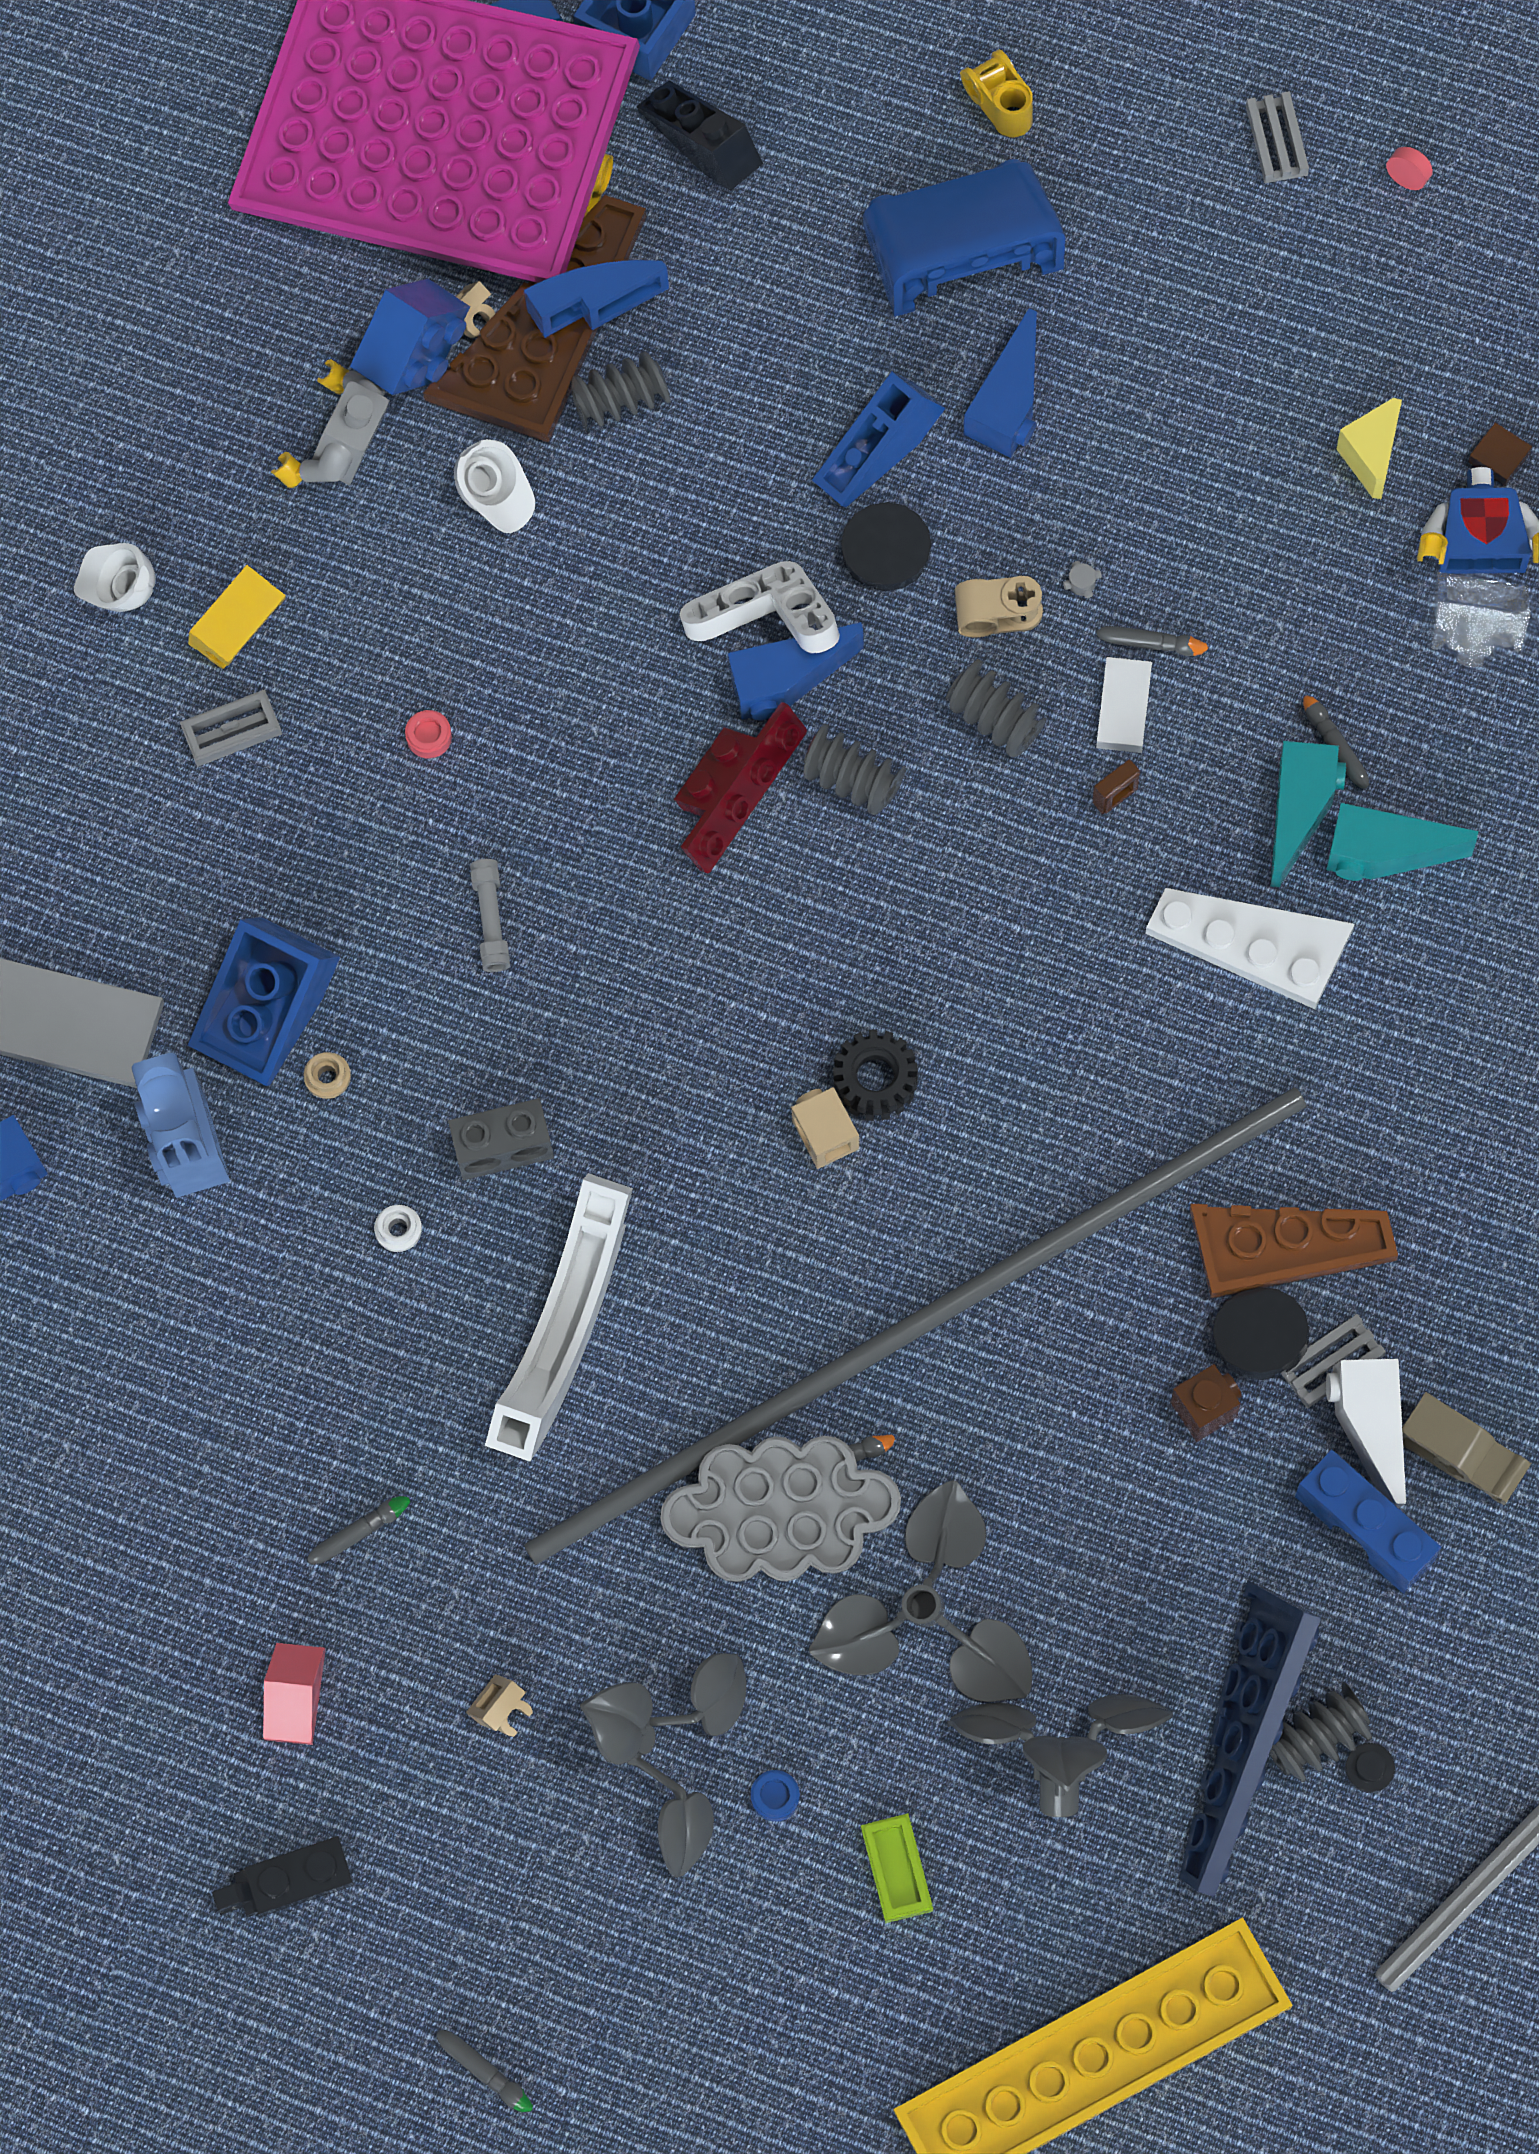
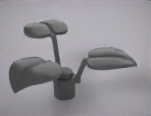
M957 1481L946 1482L931 1491L919 1503L906 1527L905 1541L910 1556L918 1562H934V1567L928 1577L924 1579L923 1585L913 1586L906 1591L902 1599V1611L898 1612L897 1616L889 1622L885 1606L871 1596L854 1594L841 1599L826 1614L818 1634L809 1647V1652L822 1664L841 1673L858 1676L872 1675L888 1668L898 1657L900 1651L899 1642L891 1630L898 1628L908 1619L920 1627H931L938 1623L964 1644L954 1651L950 1659L952 1681L964 1695L982 1702L1026 1698L1032 1686V1664L1023 1640L1013 1628L999 1620L984 1619L975 1625L970 1637H968L943 1616L945 1611L944 1600L933 1589V1585L942 1571L943 1563L953 1568L965 1567L980 1556L986 1542V1527L981 1513Z
M716 1653L706 1658L699 1665L691 1684V1701L697 1710L688 1715L651 1717L653 1703L650 1693L645 1686L634 1682L610 1686L580 1704L583 1713L591 1725L599 1752L607 1762L616 1765L627 1763L628 1765L637 1766L675 1794L676 1799L668 1800L662 1806L658 1819L660 1849L668 1871L675 1878L685 1875L706 1850L714 1828L712 1806L708 1798L700 1792H691L686 1796V1791L681 1785L644 1761L642 1755L648 1754L654 1747L656 1734L653 1726L693 1724L701 1720L707 1735L718 1736L727 1732L736 1723L745 1703L747 1684L742 1660L735 1653Z
M1112 1694L1098 1698L1088 1706V1715L1095 1719V1721L1091 1724L1087 1738L1078 1736L1068 1738L1052 1736L1034 1737L1032 1731L1028 1730L1036 1725V1716L1017 1705L996 1702L979 1704L962 1710L947 1721V1727L952 1726L961 1735L985 1744H1004L1015 1741L1018 1738L1024 1740L1023 1755L1034 1767L1033 1778L1040 1781L1039 1810L1051 1817H1069L1079 1811V1782L1085 1781V1775L1100 1767L1107 1759V1749L1096 1741L1098 1733L1105 1728L1117 1734L1144 1732L1170 1720L1173 1717V1711L1143 1697Z

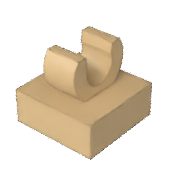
M480 281L466 285L455 296L471 306L464 319L466 322L464 334L470 338L480 335L479 329L473 324V317L476 313L480 314L486 322L496 314L489 305L482 304L491 293Z
M495 1674L466 1713L480 1725L514 1737L517 1731L508 1724V1715L512 1710L517 1709L522 1714L530 1717L533 1710L528 1703L521 1700L526 1693L512 1680Z

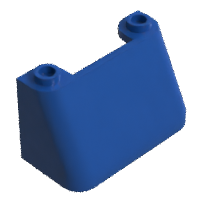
M1018 159L1007 160L993 169L896 196L882 195L876 197L869 203V207L863 214V227L894 317L914 312L915 304L913 301L919 294L926 291L928 297L937 295V284L1015 262H1019L1022 271L1030 269V263L1035 262L1039 265L1042 275L1064 269L1066 238L1060 221L1031 164L1021 162Z

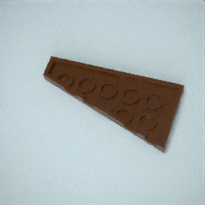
M604 195L583 218L566 272L606 262L628 261L647 217L646 208ZM529 281L528 284L524 282L480 330V336L463 354L460 352L449 364L450 369L437 383H431L423 392L424 400L549 443L570 395L572 377L579 374L598 328L592 330L584 317L545 338L528 313L524 290L537 284V282Z

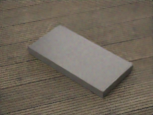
M0 958V1055L137 1088L132 1065L147 1060L163 1010V998Z

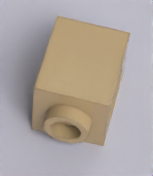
M834 1087L824 1092L821 1089L811 1090L799 1097L796 1101L797 1105L791 1107L792 1122L817 1169L859 1150V1134Z

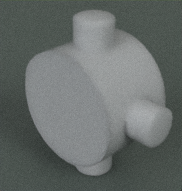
M1080 561L1073 562L1071 564L1072 569L1069 573V580L1063 581L1064 589H1070L1074 594L1085 596V598L1092 597L1094 595L1092 591L1095 588L1096 579L1102 578L1101 571L1099 569L1094 570L1088 564H1080Z

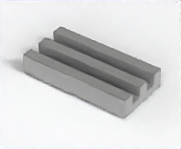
M1290 91L1281 93L1279 98H1273L1272 94L1264 96L1262 101L1256 102V98L1247 99L1246 110L1264 183L1308 176L1309 166ZM1280 109L1283 112L1296 167L1290 166L1277 110ZM1259 113H1267L1280 170L1273 171Z
M265 689L180 722L197 767L282 735ZM262 706L263 711L240 720H233L221 725L220 728L196 737L193 733Z
M1358 1314L1309 1346L1296 1367L1288 1372L1286 1370L1281 1372L1307 1409L1327 1396L1326 1382L1310 1393L1304 1386L1331 1369L1340 1360H1344L1363 1346L1369 1352L1358 1360L1381 1359L1385 1356L1386 1351L1381 1344L1378 1345L1376 1343L1374 1335L1369 1329L1367 1330L1364 1327L1363 1321ZM1352 1332L1357 1335L1355 1339L1298 1378L1294 1374L1298 1369Z

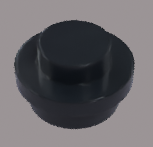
M1364 1743L1357 1746L1356 1750L1350 1752L1346 1760L1345 1772L1349 1782L1356 1789L1366 1793H1376L1385 1789L1392 1781L1395 1773V1763L1390 1752L1383 1746L1375 1743Z

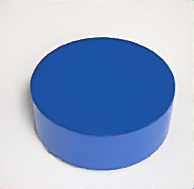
M770 1770L761 1774L754 1781L751 1788V1802L754 1810L760 1817L772 1822L783 1821L791 1817L797 1810L800 1802L799 1787L795 1779L788 1773L780 1770Z

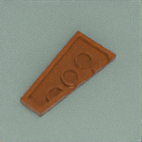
M1190 1204L1192 1222L1211 1298L1235 1294L1258 1287L1265 1288L1397 1261L1398 1258L1387 1211L1352 1209L1304 1211L1299 1210L1297 1207H1280L1277 1210L1251 1209V1206L1231 1205V1208L1208 1207V1204Z

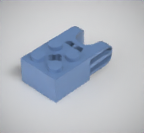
M167 1053L134 1063L132 1065V1072L141 1100L134 1102L141 1127L145 1129L148 1141L151 1143L147 1145V1150L161 1186L170 1184L175 1197L178 1198L230 1182L208 1102L193 1067L183 1070L177 1055L174 1053Z

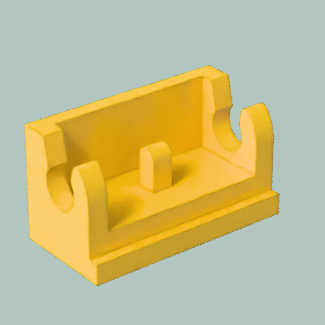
M246 565L189 631L188 644L217 666L224 669L234 660L238 652L275 609L282 604L286 595Z

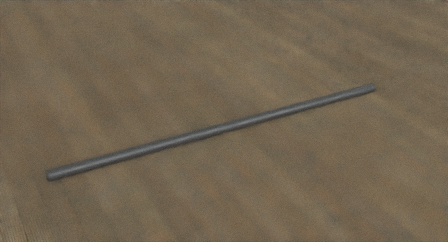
M1293 1087L524 1544L528 1555L535 1565L553 1556L699 1469L705 1455L715 1447L725 1444L739 1445L1306 1108L1303 1096L1297 1088Z

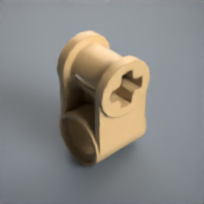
M1028 576L992 580L972 579L959 583L954 589L958 631L965 637L976 638L997 633L1025 632L1034 629L1042 620V591L1040 585ZM1023 587V592H1019L1018 588ZM1026 601L1027 606L1018 607L1017 602ZM1026 615V620L1022 621L1021 616Z

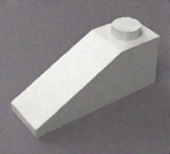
M1398 1359L1340 1360L1333 1366V1373H1327L1326 1376L1328 1402L1335 1403V1415L1376 1489L1397 1508H1400L1406 1504L1399 1361Z

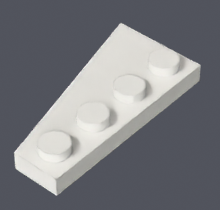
M1165 888L1146 927L1145 934L1316 1009L1353 932L1355 924Z

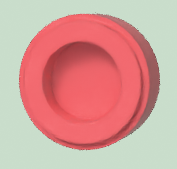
M1411 147L1397 148L1386 163V169L1390 177L1397 184L1409 190L1422 189L1433 173L1431 163L1427 157Z
M433 710L420 711L414 714L406 724L405 736L407 744L415 755L422 758H435L442 755L449 748L452 741V732L448 720L441 713Z

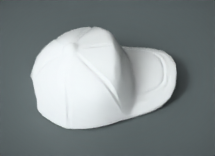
M486 439L467 447L459 455L454 467V479L462 500L503 533H513L522 528L533 515L535 497L517 457L509 447L502 442Z
M118 543L91 548L82 561L74 585V593L78 598L97 607L115 612H125L136 609L147 602L153 593L156 576L149 559L135 545Z

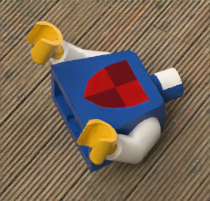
M1487 467L1472 468L1466 473L1467 488L1451 490L1449 502L1439 504L1422 529L1417 554V561L1421 562L1424 556L1436 557L1439 560V574L1525 573L1531 550L1533 562L1539 563V519L1527 504L1519 502L1515 489L1494 488V472L1492 469Z

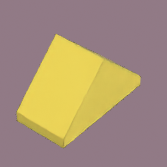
M1392 398L1340 429L1336 449L1372 498H1382L1402 402L1401 399Z

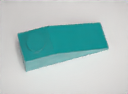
M1283 741L1279 765L1270 887L1281 886L1331 808L1335 790H1344L1346 763L1338 762L1339 746Z
M1341 803L1326 870L1336 872L1337 876L1346 880L1359 881L1363 878L1372 880L1471 857L1479 831Z

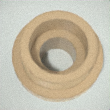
M331 1052L315 1055L308 1061L304 1069L306 1087L313 1095L323 1099L335 1098L341 1095L347 1089L351 1080L348 1063L340 1055ZM325 1071L336 1073L335 1079L330 1083H323L319 1078Z

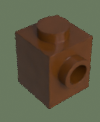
M1215 1364L1175 1387L1171 1404L1195 1441L1198 1442L1237 1418L1241 1404L1238 1399L1242 1397V1394L1232 1376L1227 1372L1221 1375Z

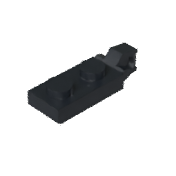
M339 1836L244 1867L245 1870L234 1873L235 1884L215 1890L212 1894L220 1915L244 1908L247 1917L257 1914L263 1917L352 1887L354 1882Z

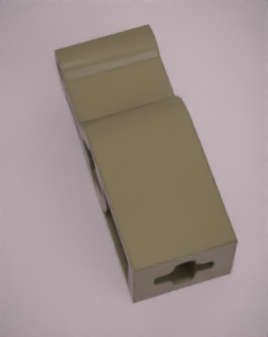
M1425 1392L1402 1427L1404 1447L1455 1479L1471 1483L1503 1505H1506L1532 1464L1524 1457L1515 1454L1496 1442L1493 1436L1484 1428Z

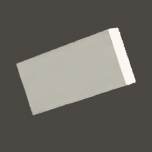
M1112 657L1106 658L1096 748L1142 753L1152 662Z

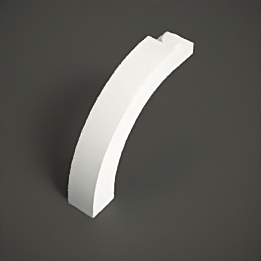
M589 1173L583 1179L568 1238L549 1296L527 1350L511 1382L495 1405L485 1446L531 1461L545 1439L572 1383L602 1305L626 1225L623 1223L633 1188Z

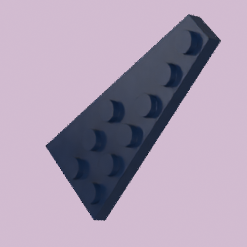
M1248 1580L1243 1596L1251 1599L1247 1622H1237L1234 1640L1239 1641L1238 1649L1240 1653L1238 1662L1231 1665L1226 1671L1210 1745L1218 1747L1213 1771H1203L1200 1789L1205 1790L1204 1811L1196 1815L1192 1820L1179 1876L1181 1880L1196 1891L1213 1897L1216 1895L1219 1884H1222L1228 1876L1230 1855L1237 1838L1246 1829L1248 1808L1254 1793L1260 1789L1264 1782L1266 1761L1272 1745H1275L1282 1735L1285 1711L1290 1699L1299 1690L1301 1684L1300 1672L1307 1654L1313 1650L1319 1636L1318 1625L1321 1620L1319 1616L1283 1596Z

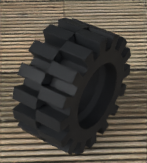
M877 1029L869 1030V1036L863 1037L861 1032L853 1035L854 1041L850 1043L846 1040L841 1045L842 1052L837 1053L834 1059V1089L839 1095L843 1106L846 1107L848 1105L851 1114L856 1117L860 1113L865 1114V1120L874 1121V1115H881L883 1121L890 1119V1113L893 1111L897 1115L904 1111L905 1103L910 1105L914 1098V1090H917L918 1068L917 1063H915L913 1050L907 1049V1042L901 1037L896 1041L893 1039V1033L886 1030L884 1036L877 1035ZM870 1060L886 1062L894 1072L891 1084L879 1091L864 1088L858 1081L857 1073L865 1062Z

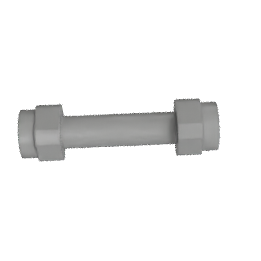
M494 859L476 860L470 864L473 890L478 891L484 938V943L479 945L482 968L486 972H500L510 968L508 943L502 940L496 889L501 886L498 863Z

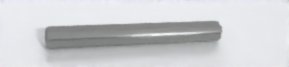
M1539 1805L1377 1969L1375 1976L1386 1989L1391 1992L1396 1991L1539 1844Z

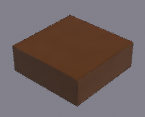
M1495 422L1470 454L1468 463L1475 467L1492 469L1494 479L1506 486L1530 455L1533 446Z
M1129 759L1094 786L1092 803L1102 814H1107L1138 790L1140 776L1138 767Z

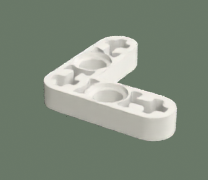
M791 561L773 564L686 603L680 611V618L686 636L694 641L712 639L774 611H777L800 647L807 652L820 653L835 646L840 637L833 612L801 566ZM746 598H753V599L749 600L748 602H745V603H742V604H734V603L738 602L739 600H743V599H746ZM801 604H810L805 608L791 610L792 608ZM816 623L818 630H814V628L809 626Z

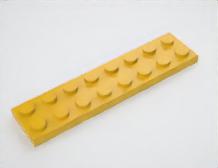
M1242 1917L893 2109V2112L916 2154H1028L1291 2009L1293 2005Z

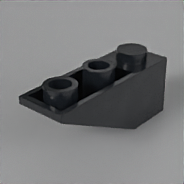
M670 80L656 88L649 97L637 106L638 111L705 176L730 191L763 164L745 124Z

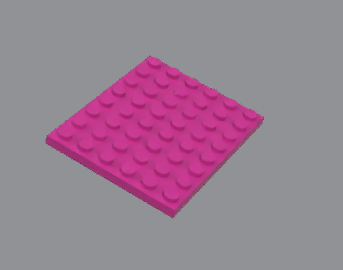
M297 0L228 204L232 210L537 283L542 282L550 277L565 273L640 49V44L637 38L468 0Z

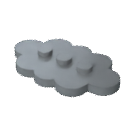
M774 1436L764 1439L752 1452L739 1445L725 1444L712 1449L705 1455L699 1466V1484L683 1486L669 1494L662 1505L660 1519L664 1532L672 1542L686 1548H704L708 1566L715 1575L726 1581L742 1582L749 1580L762 1570L766 1575L777 1581L788 1582L798 1579L810 1566L822 1573L837 1574L851 1568L856 1564L862 1553L863 1534L882 1531L891 1525L900 1512L901 1496L898 1486L890 1476L877 1470H857L854 1452L845 1442L836 1437L820 1436L813 1438L800 1448L785 1437Z

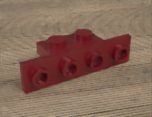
M783 702L779 704L756 738L724 727L674 798L682 810L701 816L681 845V849L700 871L705 873L711 872L806 735V727L788 704Z

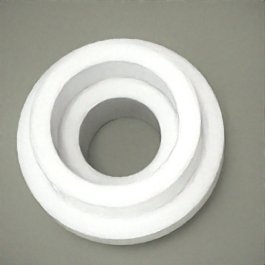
M392 1205L385 1208L378 1215L374 1231L378 1242L385 1249L393 1252H403L412 1248L419 1241L422 1233V1224L418 1214L410 1207ZM394 1224H405L407 1226L405 1234L393 1236L390 1233V1229Z

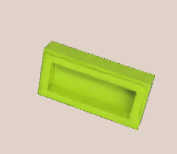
M909 1814L861 1825L885 1924L933 1912Z

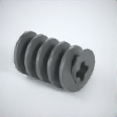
M646 351L639 354V367L628 357L622 360V373L610 363L605 366V379L597 370L593 369L588 373V385L579 375L573 376L571 381L573 401L586 432L587 418L592 417L599 427L604 426V412L607 411L616 421L621 420V406L625 405L633 416L637 415L638 400L642 399L650 410L654 409L655 394L659 393L667 404L671 403L669 390L658 362L654 361Z
M977 659L955 679L947 692L946 701H950L949 707L953 713L958 714L964 711L963 718L966 723L972 725L978 722L977 729L980 734L986 736L992 733L991 739L994 745L1000 747L1007 744L1006 754L1013 758L1017 757L1036 739L1046 723V718L1039 721L1035 719L1040 706L1037 703H1033L1025 710L1021 708L1025 698L1023 692H1019L1009 699L1007 697L1011 687L1009 681H1005L995 688L993 683L997 675L996 671L991 670L983 677L979 676L983 661Z
M824 723L812 739L805 755L804 778L813 781L820 776V787L827 790L836 784V795L841 798H845L852 792V804L860 807L868 801V812L872 815H877L892 801L899 790L905 776L906 766H903L895 775L891 774L893 759L888 757L879 767L876 766V750L871 749L861 758L859 756L861 742L856 740L848 749L843 748L845 734L839 732L831 741L828 740L829 725Z
M1343 1682L1341 1685L1343 1697L1335 1691L1326 1693L1325 1701L1327 1708L1318 1701L1311 1702L1308 1707L1310 1718L1302 1712H1295L1292 1716L1294 1729L1283 1722L1282 1735L1279 1741L1272 1745L1269 1755L1284 1775L1292 1774L1303 1783L1307 1781L1303 1767L1305 1764L1308 1763L1316 1771L1321 1772L1323 1770L1320 1759L1321 1754L1325 1753L1333 1761L1337 1762L1340 1760L1336 1747L1338 1743H1342L1350 1751L1356 1750L1353 1739L1354 1733H1359L1367 1741L1372 1739L1369 1727L1370 1720L1361 1702L1347 1683Z

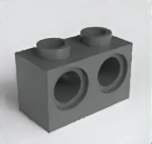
M540 1098L448 1120L463 1181L554 1159Z

